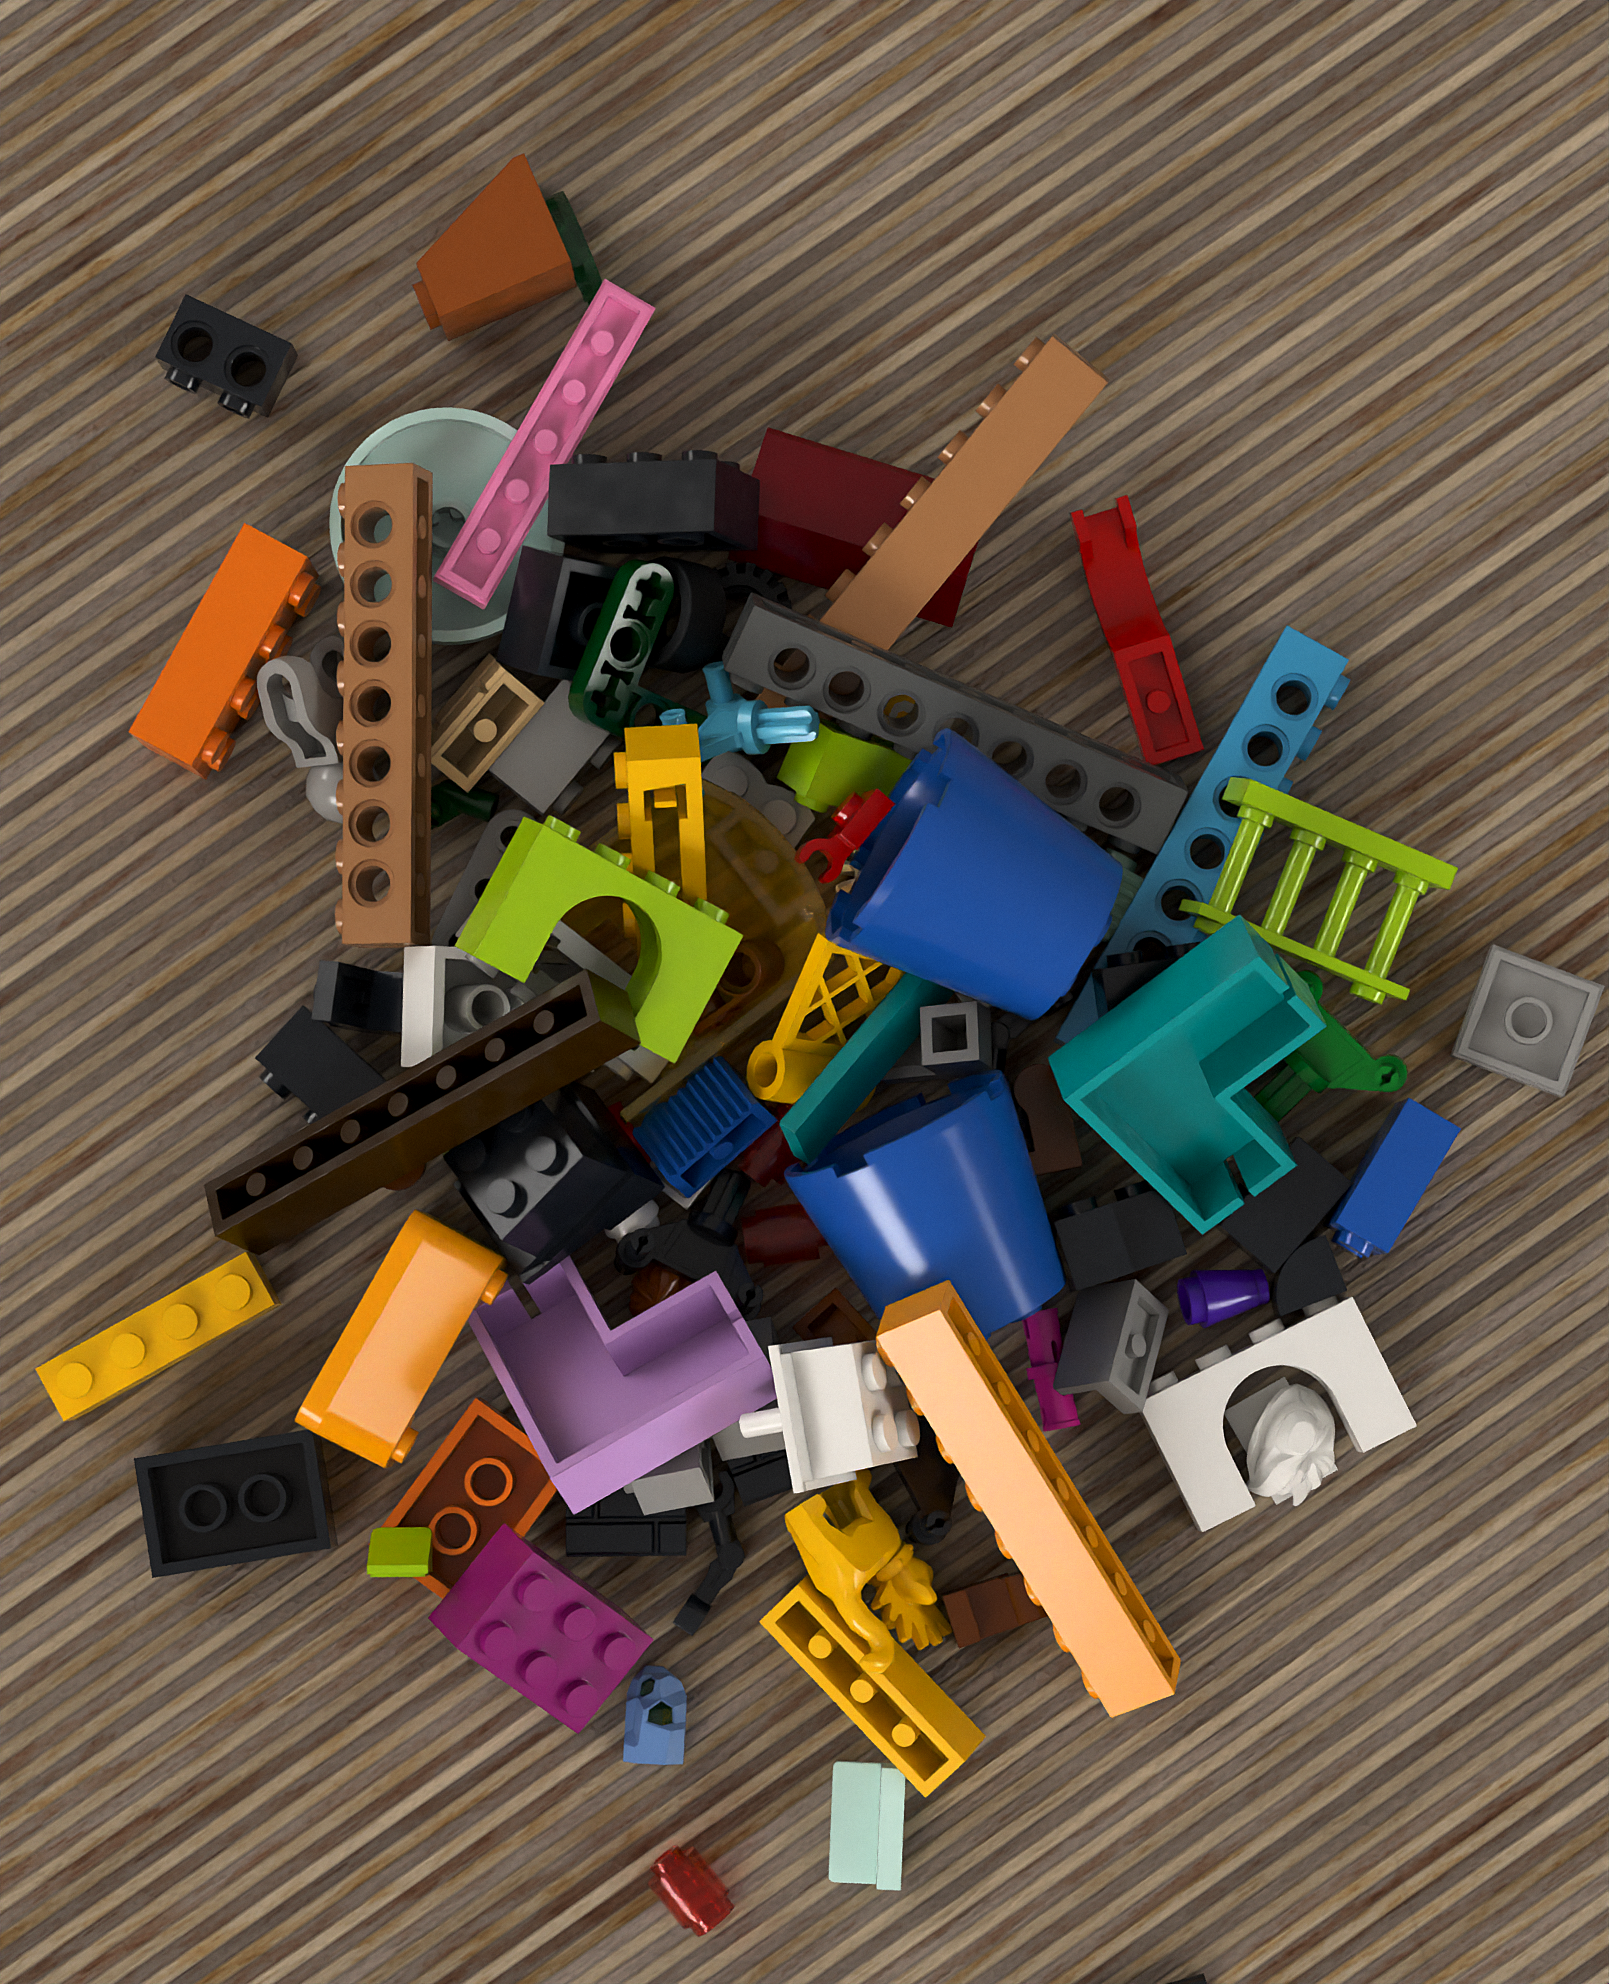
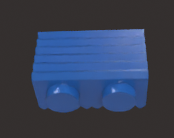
M717 1056L714 1057L713 1063L703 1064L694 1070L687 1081L686 1087L679 1088L677 1095L670 1096L668 1102H662L652 1107L646 1113L641 1126L633 1129L632 1135L667 1181L689 1199L775 1124L778 1119L763 1100L752 1094L747 1079L724 1057Z

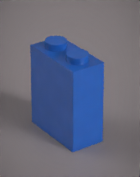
M1411 1098L1395 1103L1352 1175L1350 1181L1353 1184L1337 1201L1324 1223L1325 1227L1335 1232L1331 1242L1360 1259L1363 1256L1368 1258L1370 1254L1380 1255L1389 1253L1461 1128Z

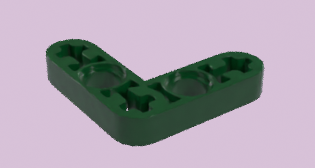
M635 559L626 562L619 568L602 606L568 694L569 708L576 718L625 740L624 728L635 727L636 713L639 708L648 703L653 705L656 712L654 726H663L659 716L663 712L672 709H684L687 724H697L698 728L708 718L703 714L637 685L674 592L673 578L662 565ZM639 579L645 580L644 582L651 586L648 596H643L640 591L636 590V584ZM625 609L641 614L640 620L623 616ZM626 627L632 637L631 648L624 657L615 659L610 650L611 638L618 629ZM602 666L619 670L617 677L600 672ZM594 690L600 691L604 696H607L603 707L597 706L595 702L591 701ZM712 758L701 762V767L707 766Z

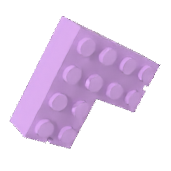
M569 1255L530 1285L523 1283L542 1314L531 1319L512 1286L506 1280L494 1303L490 1306L481 1301L468 1319L546 1472L574 1515L739 1421L742 1414L754 1412L777 1399L772 1368L717 1271L712 1272L612 1330L587 1283Z

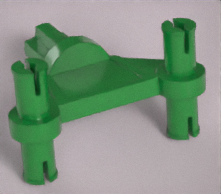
M1306 969L1297 971L1296 973L1308 984L1327 1027L1284 1058L1287 1065L1254 1098L1279 1123L1312 1089L1320 1094L1327 1087L1330 1089L1345 1088L1379 1092H1393L1400 1089L1406 1082L1408 1075L1407 1065L1404 1060L1393 1054H1385L1376 1059L1319 1002L1324 990L1323 981L1319 975Z

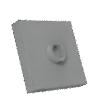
M1491 945L1450 1057L1562 1098L1567 1091L1605 986L1502 947Z

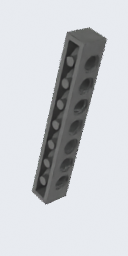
M752 592L722 655L724 669L731 673L729 679L737 686L757 694H762L764 688L770 689L786 696L784 703L789 707L809 705L815 712L821 711L840 719L838 726L858 738L871 740L873 734L894 742L893 750L910 760H913L922 748L932 754L939 748L932 743L941 724L951 718H961L968 722V729L962 737L991 760L994 749L1000 743L1005 741L1017 742L1022 745L1021 753L1017 759L1006 764L995 762L998 766L1080 831L1085 832L1089 825L1108 833L1107 840L1111 844L1132 854H1139L1141 848L1157 855L1159 854L1189 792L1179 775ZM787 648L802 650L806 654L804 664L799 669L791 672L778 669L774 665V660L782 650ZM850 671L860 676L859 686L850 694L839 695L829 689L831 679L840 672ZM896 695L910 696L915 700L914 707L904 717H890L883 712V709L891 697ZM1068 764L1075 768L1073 778L1065 785L1052 786L1045 782L1048 772L1056 765ZM1113 787H1122L1128 790L1127 799L1121 806L1114 809H1106L1099 805L1100 798L1106 790Z

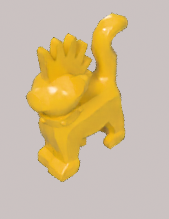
M868 1468L855 1471L857 1480L835 1484L786 1513L785 1523L816 1589L834 1602L850 1630L867 1640L871 1653L864 1655L860 1659V1667L865 1672L881 1674L895 1660V1642L889 1630L896 1627L900 1643H904L912 1638L917 1649L922 1650L929 1645V1642L933 1646L940 1644L943 1641L942 1636L950 1634L952 1628L934 1604L938 1598L932 1588L934 1577L932 1567L913 1555L912 1544L901 1541L898 1529L890 1516L876 1502L869 1491L872 1474ZM824 1512L829 1516L835 1527L831 1526L824 1518ZM866 1583L868 1585L872 1584L874 1588L876 1587V1595L871 1603V1608L873 1610L880 1609L882 1621L868 1609L862 1600L861 1591Z

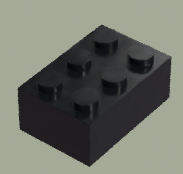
M706 450L683 451L682 460L662 461V455L650 452L628 453L626 455V462L607 463V457L602 455H573L571 464L550 465L547 536L593 555L757 551L760 480L740 471V464L718 460V453Z
M310 1430L134 1458L152 1578L330 1549L338 1546L321 1436Z

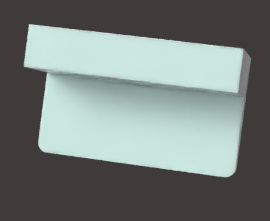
M836 1761L833 1764L829 1851L830 1881L876 1884L878 1890H901L905 1776L893 1763Z

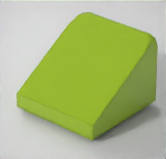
M378 1527L373 1529L367 1560V1574H370V1577H426L433 1571L432 1531L430 1528Z

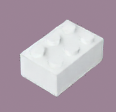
M404 947L401 1067L417 1065L524 1004L510 992L516 982L502 971H499L495 978H492L466 959L467 952L457 947ZM542 950L534 965L559 984L580 972L554 951Z

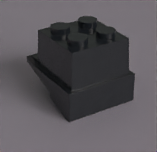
M575 1081L570 1082L457 1145L443 1156L448 1166L458 1178L453 1185L523 1283L528 1285L544 1275L602 1230L607 1229L611 1231L656 1197L666 1187L595 1090Z

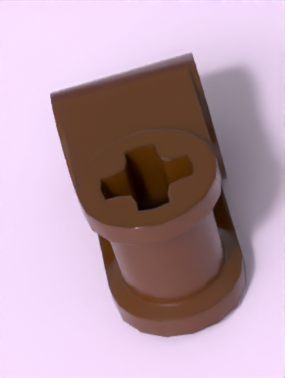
M753 937L740 941L693 1029V1033L697 1038L711 1033L733 1019L742 1011L743 1007L779 982L785 970V962L781 949L774 941L765 937ZM744 953L754 963L755 975L753 980L749 979L743 971L742 958Z

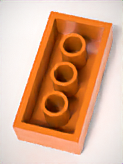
M244 523L128 732L146 748L204 779H207L212 768L220 772L234 750L236 741L231 739L230 736L241 717L249 720L260 703L257 689L259 670L268 661L287 655L293 638L287 635L298 614L302 617H306L320 594L321 586L315 583L319 574L309 558Z

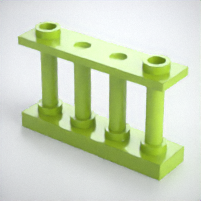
M1231 777L1222 799L1240 807L1237 817L1242 819L1214 892L1209 904L1182 899L1178 910L1196 917L1193 928L1209 935L1214 934L1236 916L1232 915L1231 911L1264 828L1271 829L1273 821L1292 829L1289 839L1294 841L1261 926L1251 922L1248 923L1273 950L1352 982L1349 993L1378 1005L1383 1004L1385 996L1407 1000L1410 989L1391 982L1386 977L1419 894L1425 895L1428 887L1450 890L1458 868L1257 781ZM1326 843L1344 851L1341 861L1346 864L1313 948H1310L1284 937L1283 933L1316 850L1323 851ZM1380 866L1395 873L1392 883L1397 885L1363 970L1334 957L1367 873H1374L1376 867Z

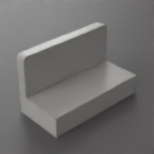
M1136 1279L1091 1286L1079 1290L1053 1388L1061 1395L1097 1390L1123 1414L1143 1412L1169 1310Z

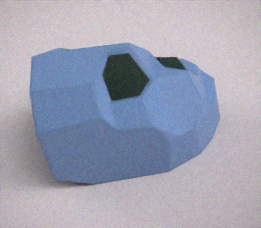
M645 1666L632 1678L626 1701L624 1762L659 1765L684 1763L687 1695L682 1682L663 1666Z

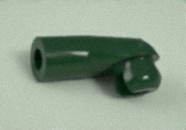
M451 779L441 781L431 787V830L442 826L460 814L489 822L497 810L499 795L474 786L467 793Z

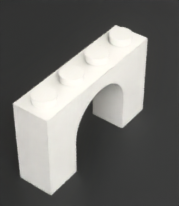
M1332 1296L1302 1308L1306 1317L1287 1327H1284L1281 1319L1278 1318L1248 1333L1253 1344L1232 1354L1226 1344L1195 1359L1200 1370L1180 1380L1177 1379L1174 1371H1171L1150 1382L1143 1412L1139 1413L1198 1531L1204 1532L1256 1506L1227 1448L1223 1432V1418L1227 1402L1235 1388L1246 1377L1260 1369L1285 1365L1300 1369L1315 1378L1331 1398L1358 1452L1364 1453L1417 1426L1353 1297H1345L1338 1301L1336 1296Z

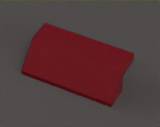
M768 427L752 473V477L760 480L758 550L730 551L728 559L746 564V562L754 563L757 568L768 569L772 573L829 590L846 568L856 575L870 559V556L862 549L884 522L894 529L908 511L900 505V502L917 481L923 476L932 483L935 478ZM980 539L916 617L953 627Z

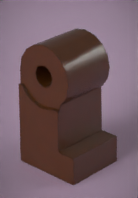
M1033 1064L1024 1068L1015 1078L1012 1086V1098L1016 1107L1026 1117L1033 1151L1029 1152L1035 1176L1083 1166L1071 1109L1063 1100L1051 1066Z
M1021 1571L1011 1574L1004 1573L941 1593L958 1648L1048 1616L1042 1605L1036 1606L1029 1598Z

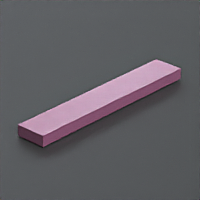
M604 279L432 581L483 610L486 608L549 497L550 465L568 464L654 313L655 307Z

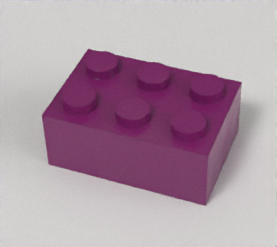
M503 1523L428 1617L458 1650L577 1734L581 1732L654 1640L623 1609L505 1523Z

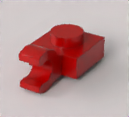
M878 788L865 791L861 796L855 791L852 792L831 816V819L837 825L827 836L828 839L817 838L803 843L798 848L794 860L799 864L805 863L814 851L822 852L827 858L828 865L817 880L822 884L832 882L840 875L844 862L854 850H858L895 803Z

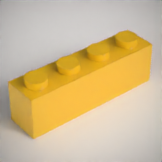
M244 1252L35 1368L63 1421L76 1420L281 1306L282 1303L255 1254Z
M809 1574L759 1621L925 1798L958 1769L986 1737L894 1638L895 1660L892 1665L881 1674L863 1671L859 1661L864 1655L871 1653L867 1640L850 1630L834 1602L816 1589Z

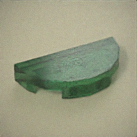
M564 191L544 198L571 260L575 281L584 303L588 302V305H590L602 284V279Z

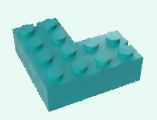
M1239 914L1047 1058L1063 1100L1203 1235L1245 1204L1226 1160L1231 1155L1235 1158L1248 1191L1254 1197L1298 1166L1280 1124L1244 1087L1327 1027L1308 984L1278 953L1274 955L1271 946Z

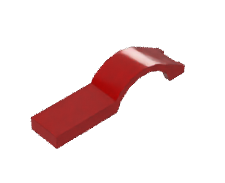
M1128 495L1114 498L1115 508L1084 517L1083 510L1079 509L1070 512V517L1090 597L1114 661L1143 760L1157 765L1204 750L1170 635L1159 614L1148 582L1138 543L1137 525Z

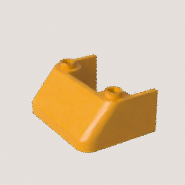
M415 1209L399 1232L308 1392L294 1422L383 1468L392 1467L395 1461L402 1464L419 1435L418 1431L410 1427L415 1418L416 1410L473 1310H476L481 1301L491 1306L499 1295L509 1274L500 1270H504L508 1264L506 1258L429 1213Z

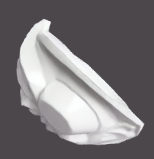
M1293 1384L1281 1388L1268 1403L1256 1424L1248 1446L1246 1461L1249 1480L1246 1482V1486L1249 1491L1265 1497L1291 1493L1293 1495V1505L1298 1506L1305 1500L1311 1490L1321 1485L1323 1476L1329 1473V1469L1335 1463L1333 1452L1335 1424L1328 1404L1316 1391L1300 1384Z

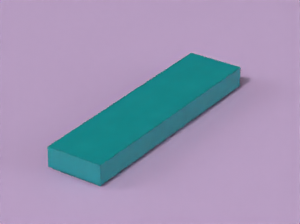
M905 973L780 1120L779 1125L795 1157L809 1165L921 1033L920 1007L944 1005L955 993L953 990L909 973Z

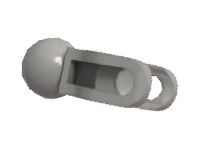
M336 633L324 638L315 645L310 654V663L303 658L295 656H280L268 661L258 672L257 689L267 727L279 740L285 742L290 747L297 768L311 766L306 776V797L312 807L327 821L343 824V815L339 813L336 805V787L339 780L343 779V756L340 755L337 748L336 730L339 721L343 720L344 696H341L339 693L336 676L338 667L337 653L340 652L344 657V637L340 633ZM282 675L290 682L292 696L283 687ZM378 698L374 703L373 714L377 707ZM373 767V775L376 781H379V775Z

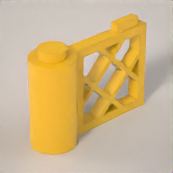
M818 933L773 1039L762 1041L754 1048L749 1057L746 1079L752 1094L761 1100L795 1104L847 1043L848 1040H846L842 1028L865 1013L868 1018L906 972L890 967L885 980L870 989L865 976L883 963L839 947L828 941L825 934ZM832 953L845 955L849 967L825 982L823 974ZM855 983L859 997L836 1012L831 998ZM821 1006L826 1020L806 1033L799 1032L805 1016ZM876 1087L870 1092V1094L865 1098V1100L860 1104V1106L855 1110V1112H859L867 1106L875 1092Z

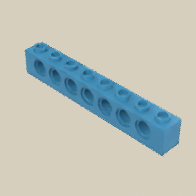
M1287 625L1094 969L1108 967L1106 955L1131 952L1134 946L1142 941L1156 943L1162 949L1164 958H1166L1165 946L1199 941L1201 943L1207 938V935L1193 928L1196 917L1191 915L1183 921H1175L1168 918L1161 907L1163 894L1170 890H1180L1185 892L1193 901L1209 904L1242 821L1240 818L1226 815L1221 810L1219 805L1220 792L1227 788L1230 778L1235 777L1252 779L1288 794L1293 781L1284 777L1295 756L1306 761L1316 744L1322 730L1313 726L1322 707L1326 706L1334 710L1351 679L1343 676L1341 673L1349 659ZM1285 686H1293L1300 689L1307 700L1305 712L1298 715H1290L1283 712L1276 701L1277 691ZM1256 737H1265L1273 741L1278 749L1277 762L1271 766H1260L1254 763L1248 755L1247 747L1249 741ZM1263 832L1262 835H1261V838H1260V840H1259V843H1258L1257 847L1259 846V844H1260V842H1261V840H1262V838H1263V836H1264V834H1265L1264 832ZM1198 839H1209L1215 842L1221 851L1219 866L1213 869H1202L1195 865L1190 856L1191 844ZM1092 972L1053 1042L1064 1046L1098 1020Z

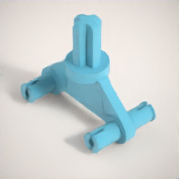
M723 661L710 663L702 669L705 674L710 699L705 704L708 718L698 728L701 762L727 751L734 753L744 750L749 755L764 754L768 752L771 744L813 741L818 737L820 719L818 712H815L811 706L768 708L764 701H747L740 694L733 693L729 672L725 671ZM684 709L668 710L659 716L663 726L687 724ZM702 787V797H703V795H705V791L703 790V787Z

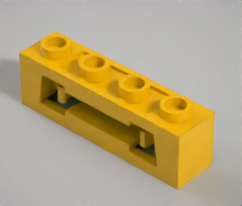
M681 724L624 728L626 752H614L616 789L628 788V803H617L619 840H631V853H620L631 859L626 870L643 880L649 870L655 873L650 790L653 789L655 808L677 807L683 899H681L680 890L676 898L692 907L698 898L707 901L698 725ZM679 878L667 879L680 886ZM622 903L624 939L636 938L639 960L641 951L640 929L630 907L626 903Z

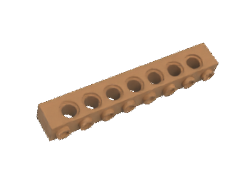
M415 463L345 466V483H341L338 489V508L340 515L345 519V542L340 543L337 553L338 569L340 575L344 578V601L339 603L337 609L338 630L340 635L344 637V660L338 664L336 677L339 693L341 696H344L343 720L339 721L336 730L337 748L340 755L343 756V779L339 780L336 787V805L339 813L343 815V839L338 841L335 852L337 870L342 875V899H339L336 904L335 923L339 934L342 935V944L358 948L430 946L433 473ZM390 515L392 520L391 532L386 539L377 543L374 537L375 526L381 518ZM389 574L392 581L391 591L385 599L376 602L374 597L375 584L382 576ZM388 633L391 638L390 652L383 660L377 662L373 653L374 645L379 637ZM387 692L391 699L390 711L385 718L376 721L373 714L374 703L380 695ZM387 752L391 760L390 770L383 779L376 781L373 775V764L380 754ZM386 811L390 818V829L383 839L377 841L372 831L373 823L380 813ZM386 871L390 879V888L386 896L377 901L372 892V884L379 873Z

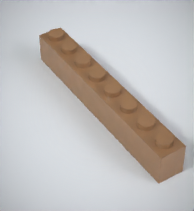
M1053 334L1046 343L1035 337L1013 364L1022 371L1008 390L1004 389L1000 384L993 388L976 409V412L984 418L969 437L961 430L958 431L937 457L946 464L932 483L923 476L917 481L900 502V505L908 511L894 529L884 522L862 549L870 556V559L855 575L846 568L824 595L833 604L819 621L888 651L1108 384L1109 378L1056 334ZM811 614L808 615V617L815 619ZM796 648L782 666L775 661L774 665L785 672L795 671L804 664L806 654ZM840 672L831 679L829 689L839 695L850 694L857 689L861 678L854 672ZM764 688L762 694H758L754 699L764 701L768 708L789 707L784 703L786 696ZM818 712L821 718L828 720L833 718V716L824 712Z

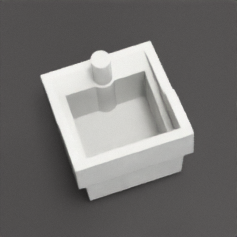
M832 1337L768 1346L779 1408L742 1414L739 1421L740 1430L745 1438L783 1432L794 1493L857 1480L856 1470L918 1457L916 1445L920 1440V1427L917 1416L913 1410L909 1409L905 1383L895 1367H889L884 1363L878 1352L876 1340L833 1346Z

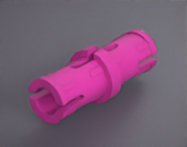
M1058 1308L1041 1310L1021 1320L1031 1367L1026 1368L1028 1380L1034 1379L1043 1432L1081 1424L1073 1394L1061 1395L1053 1388L1063 1349L1057 1314Z

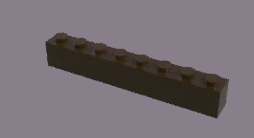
M586 968L206 1183L204 1188L215 1236L260 1256L641 1044L628 992Z

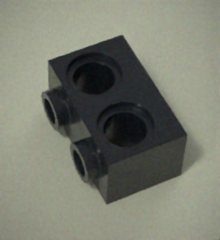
M185 294L155 358L162 369L167 371L164 379L171 384L193 394L197 393L199 387H203L220 395L217 403L221 407L249 419L253 411L267 418L269 417L298 354L292 343ZM196 337L211 339L213 347L207 358L199 362H191L184 358V348L190 340ZM250 361L263 363L266 366V373L260 383L246 387L236 382L237 372L243 364Z

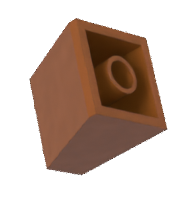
M524 153L510 160L417 261L416 265L422 281L412 284L430 330L442 326L448 341L577 287L571 260Z

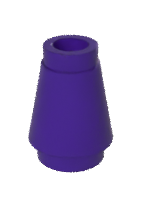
M1261 1268L1255 1270H1192L1190 1277L1181 1278L1177 1283L1179 1306L1186 1324H1200L1203 1328L1253 1309L1258 1305L1267 1304L1270 1297L1267 1278Z

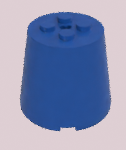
M944 728L936 734L932 743L939 748L933 754L923 748L919 751L887 796L895 805L858 850H856L849 865L858 869L859 872L849 893L842 889L836 893L828 915L825 936L828 941L839 947L1025 1019L1035 1020L1049 1010L1059 997L1066 995L1075 982L1079 970L1092 948L1096 947L1105 936L1112 921L1110 912L1119 892L1123 867L1119 861L965 738L949 728Z
M996 1069L952 1080L947 1084L951 1093L926 1103L921 1092L891 1105L835 1134L810 1165L807 1164L802 1169L800 1164L796 1163L788 1166L784 1171L789 1187L880 1322L885 1306L950 1280L979 1330L987 1340L991 1337V1332L1009 1323L1024 1320L1042 1309L1041 1305L1057 1294L1066 1284V1275L1011 1092L1003 1072Z

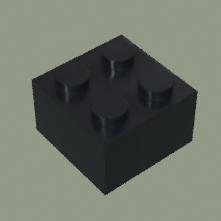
M523 545L496 662L536 675L573 681L613 579L621 566ZM639 579L636 584V590L640 591L643 596H648L651 586L647 585L644 582L645 580ZM625 609L623 614L625 617L636 620L641 618V614L631 612L630 609ZM626 627L618 629L611 638L610 650L615 659L624 657L631 648L632 637ZM602 666L600 672L617 677L619 670Z

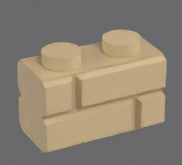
M489 653L435 716L437 722L434 725L431 724V763L468 793L545 702L502 663L496 662V658Z

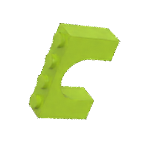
M548 815L544 824L524 816L458 938L455 947L525 983L553 929L568 910L589 898L597 896L620 897L632 910L641 935L639 960L625 988V991L628 992L641 1040L639 1045L675 1064L737 949L743 934L726 926L725 923L730 914L713 904L698 898L692 907L677 899L676 896L681 887L650 870L644 880L630 873L626 869L631 859L601 843L592 852L576 843L581 832L550 815Z

